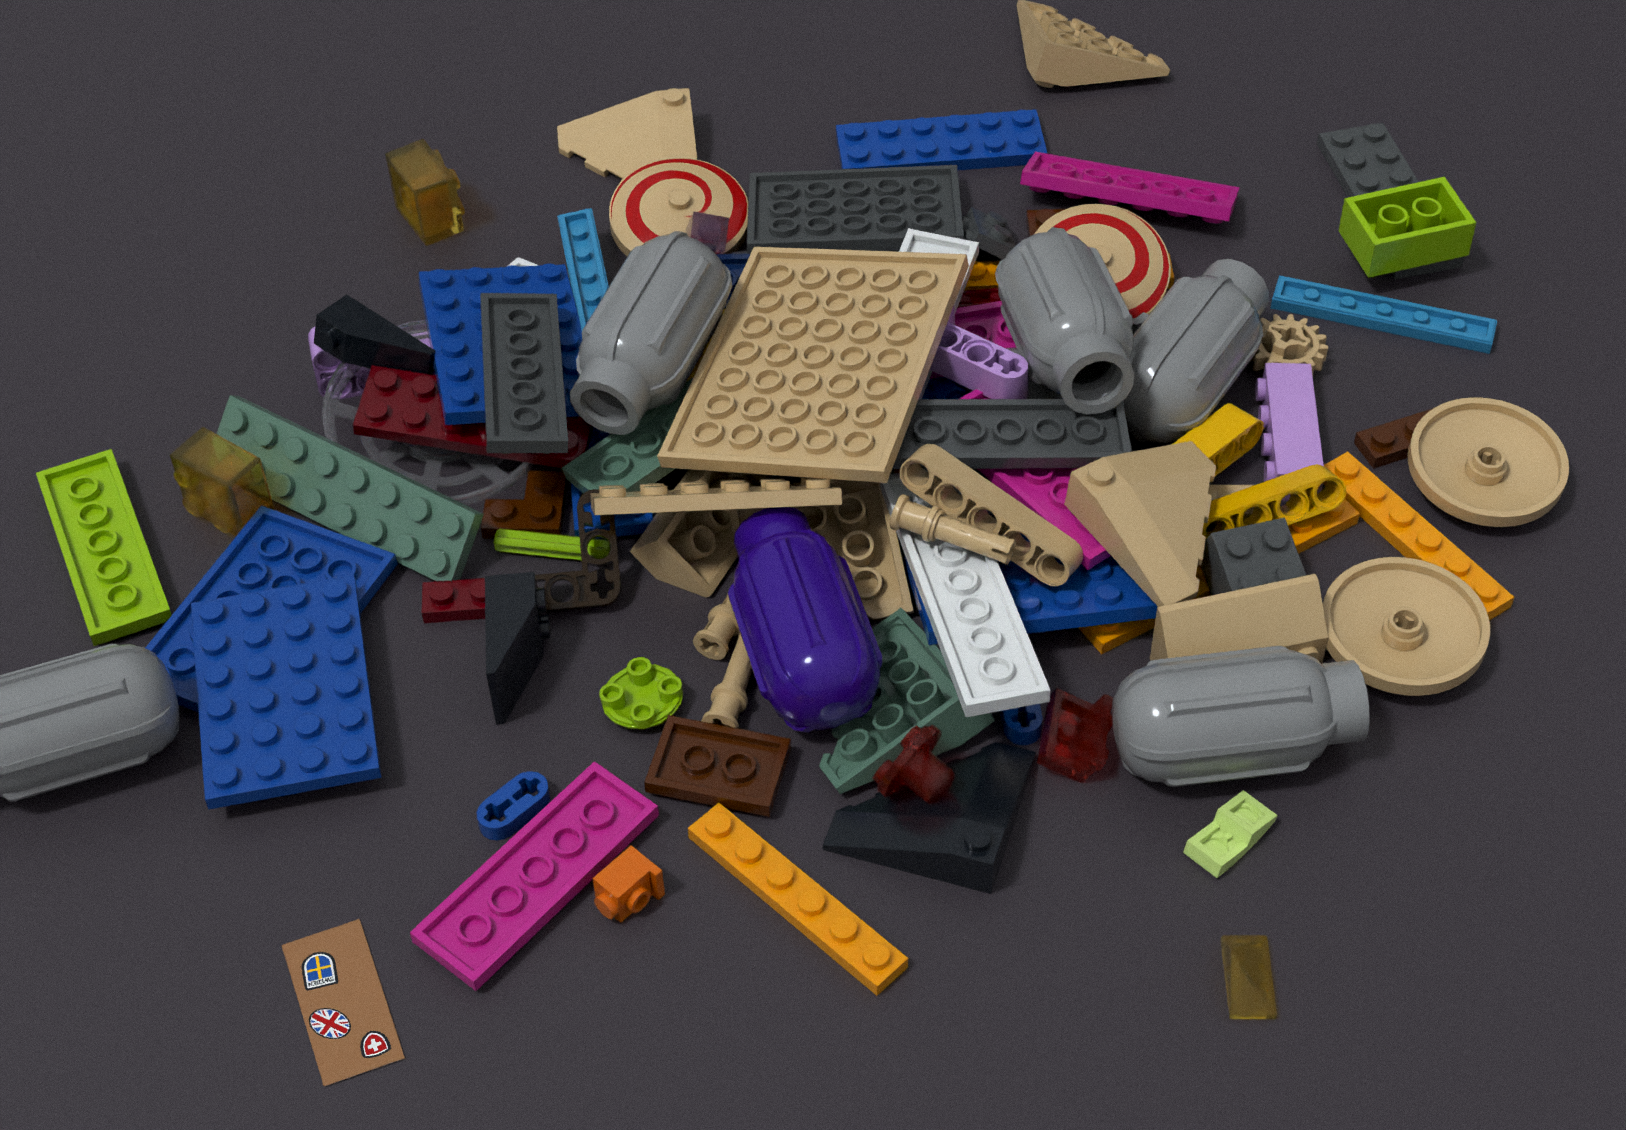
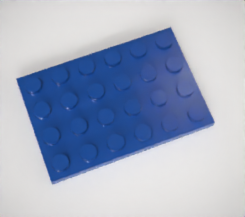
M565 264L520 267L511 265L500 268L473 267L461 270L435 269L419 272V288L430 347L435 350L434 368L445 425L485 423L481 293L557 294L566 417H579L570 402V391L579 378L576 358L582 342V330Z
M261 505L145 648L155 653L163 661L172 679L178 705L199 713L191 603L354 575L361 614L398 565L396 554Z
M1021 534L1026 541L1030 542L1025 535ZM900 543L901 555L928 644L936 645L938 644ZM1112 556L1089 570L1080 564L1069 579L1059 586H1049L1041 582L1011 560L1008 565L998 561L1027 634L1156 618L1158 606ZM1054 557L1059 564L1064 565L1060 559Z
M354 575L191 603L204 795L208 810L382 778L358 591Z

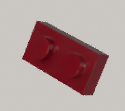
M485 578L423 582V622L436 623L485 619Z

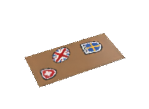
M360 919L282 945L324 1087L405 1059Z

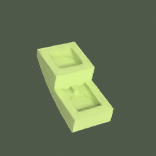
M1243 790L1218 808L1213 822L1187 840L1183 853L1218 878L1257 843L1273 825L1278 815Z

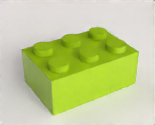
M1440 177L1344 198L1338 231L1369 278L1468 256L1476 221L1447 179Z

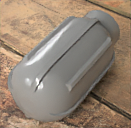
M1052 227L1048 232L1037 233L1023 239L1007 254L1005 259L999 262L995 271V277L998 284V295L1002 302L1001 313L1019 354L1028 362L1029 377L1034 383L1043 384L1049 390L1061 394L1064 403L1075 412L1087 415L1098 414L1116 407L1128 396L1134 384L1135 373L1132 363L1136 352L1131 329L1133 318L1102 256L1097 249L1088 247L1077 236L1068 234L1062 228Z
M674 231L671 234L658 236L646 241L642 246L635 247L629 253L582 331V342L576 358L579 378L570 391V402L576 413L585 422L598 430L610 434L625 435L635 430L646 411L663 404H671L677 399L718 326L732 288L729 269L725 264H722L720 258L708 246L697 239L689 237L687 233Z
M1223 259L1211 264L1202 276L1179 278L1134 333L1133 344L1136 352L1132 363L1135 373L1134 384L1128 396L1123 400L1128 433L1133 435L1134 440L1141 443L1146 441L1150 443L1176 442L1190 430L1202 424L1257 352L1263 338V327L1259 318L1269 303V290L1264 279L1253 268L1240 261Z
M109 644L0 675V797L10 802H15L144 764L150 757L162 752L174 740L179 731L180 722L176 692L163 661L155 653L144 647L132 644Z
M1284 646L1152 660L1148 662L1146 667L1134 670L1121 681L1112 704L1114 737L1123 766L1135 776L1150 782H1162L1170 787L1302 772L1311 762L1322 755L1328 745L1365 741L1370 723L1367 688L1359 665L1354 660L1321 664L1314 657L1294 650H1288Z

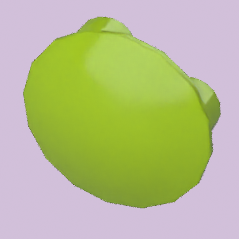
M637 657L630 660L627 668L612 676L607 684L601 687L599 696L605 715L613 723L628 729H646L662 724L667 720L668 715L673 716L682 703L684 691L681 679L670 669L657 664H651L650 660L645 657Z

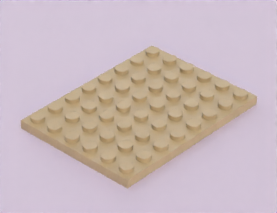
M754 247L657 455L660 466L663 468L887 483L969 267L967 255Z

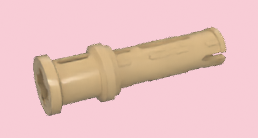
M901 494L890 518V529L897 531L899 528L911 531L922 535V540L926 542H933L939 539L1000 561L1005 565H1008L1013 556L1014 550H1011V548L1016 546V539H1010L945 516V512L941 507L936 505L932 508L910 501V497L905 494Z
M728 594L722 604L710 610L707 625L703 630L698 631L693 639V644L697 651L709 659L721 660L725 658L729 650L728 643L733 636L740 632Z
M740 632L723 681L712 690V705L710 710L703 715L702 722L739 729L737 719L740 712H743L747 707L748 697L745 691L753 671Z

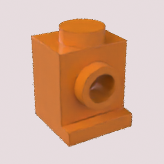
M632 845L592 878L596 907L606 918H615L620 923L632 913L641 911L647 905L652 895L658 900L665 895L662 870Z

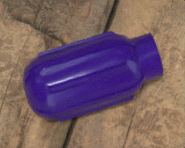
M774 507L753 513L740 524L735 532L734 545L739 556V563L737 564L734 582L729 588L728 596L760 694L770 701L778 716L783 718L790 728L799 732L809 733L812 730L831 729L848 723L855 718H862L872 708V701L879 686L880 668L883 661L846 560L837 555L834 548L827 543L823 536L811 530L805 514L798 509Z

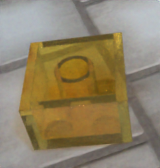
M420 139L385 153L395 207L426 246L464 231L461 216L465 214V210L457 193V189L460 188V181L456 172L452 168L448 169L445 166L442 156L437 149L432 150L424 139Z
M205 427L200 428L170 454L175 471L174 478L180 486L183 496L182 503L185 509L195 517L202 516L212 522L221 532H229L237 536L261 505L275 510L261 459Z

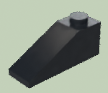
M346 294L316 315L314 344L340 361L369 369L374 365L432 375L434 349Z

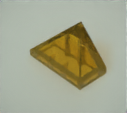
M1222 935L1221 947L1230 1019H1276L1277 1009L1267 935Z

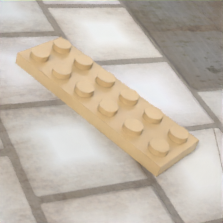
M801 477V485H790V481H785L784 478L760 479L761 486L749 487V482H745V480L720 481L721 488H708V484H704V482H681L680 490H667V486H664V483L640 484V491L626 492L624 485L599 486V493H590L591 510L595 515L842 505V490L840 487L830 484V479Z

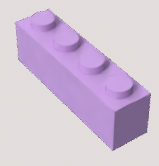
M1265 363L1263 378H1257L1255 384L1256 401H1262V405H1259L1258 419L1263 421L1265 433H1262L1261 455L1268 456V461H1265L1264 482L1310 465L1318 464L1324 466L1311 364ZM1323 483L1318 487L1317 493L1322 491ZM1290 494L1285 496L1282 501H1288Z

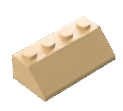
M688 469L674 490H680L681 482H704V484H708V488H721L720 481L745 480V482H749V487L761 486L760 479L773 477L763 474ZM729 509L658 512L630 551L657 580L705 598L712 595L738 556L734 545L735 537Z
M1316 574L1157 607L1150 661L1284 646L1288 650L1309 655L1323 663L1328 632L1319 580Z

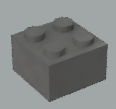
M1285 518L1213 532L1205 540L1201 568L1211 596L1306 576Z

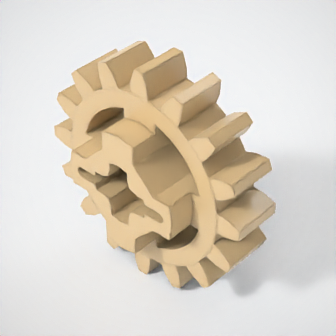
M1274 314L1271 322L1261 318L1263 338L1257 352L1250 360L1251 362L1254 361L1253 370L1259 371L1264 369L1265 363L1311 364L1313 376L1314 370L1321 371L1323 362L1326 361L1328 346L1325 344L1327 337L1323 334L1318 335L1320 328L1318 325L1308 327L1307 318L1295 321L1293 314H1289L1286 320H1281L1278 314Z

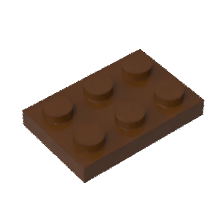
M668 715L644 781L645 792L712 806L719 802L728 809L770 817L791 751V739Z

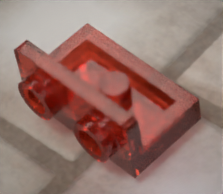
M1056 688L1050 694V702H1047L1037 764L1080 783H1083L1093 772L1100 771L1104 767L1109 755L1106 741L1107 734L1113 725L1111 714L1113 697L1104 694L1094 704H1091Z

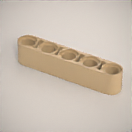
M925 444L901 465L899 472L902 483L930 505L941 507L946 516L1010 539H1016L1015 548H1011V550H1014L1011 561L1049 586L1063 585L1082 563L1083 550L1080 544L941 447L935 444ZM920 464L924 465L927 468L928 472H926ZM954 487L957 488L962 495L958 494L955 491ZM987 510L992 512L995 518L991 517L988 514ZM1021 534L1025 535L1030 542L1026 541ZM1054 557L1060 559L1064 565L1059 564Z

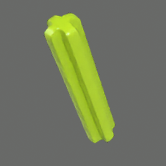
M500 528L496 531L494 537L495 550L498 552L582 561L580 537ZM593 538L589 542L587 550L591 557L602 559L609 554L611 548L608 540Z

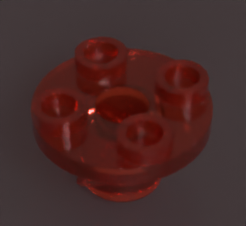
M934 724L928 727L924 726L922 729L916 725L906 734L900 743L904 750L894 762L890 759L885 761L872 778L879 784L877 790L884 797H889L900 787L907 785L926 803L931 804L941 799L948 792L954 782L955 773L932 753L941 738L942 731Z

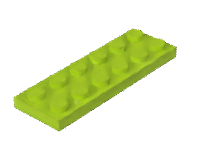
M112 449L36 472L93 645L97 646L167 622L172 614Z

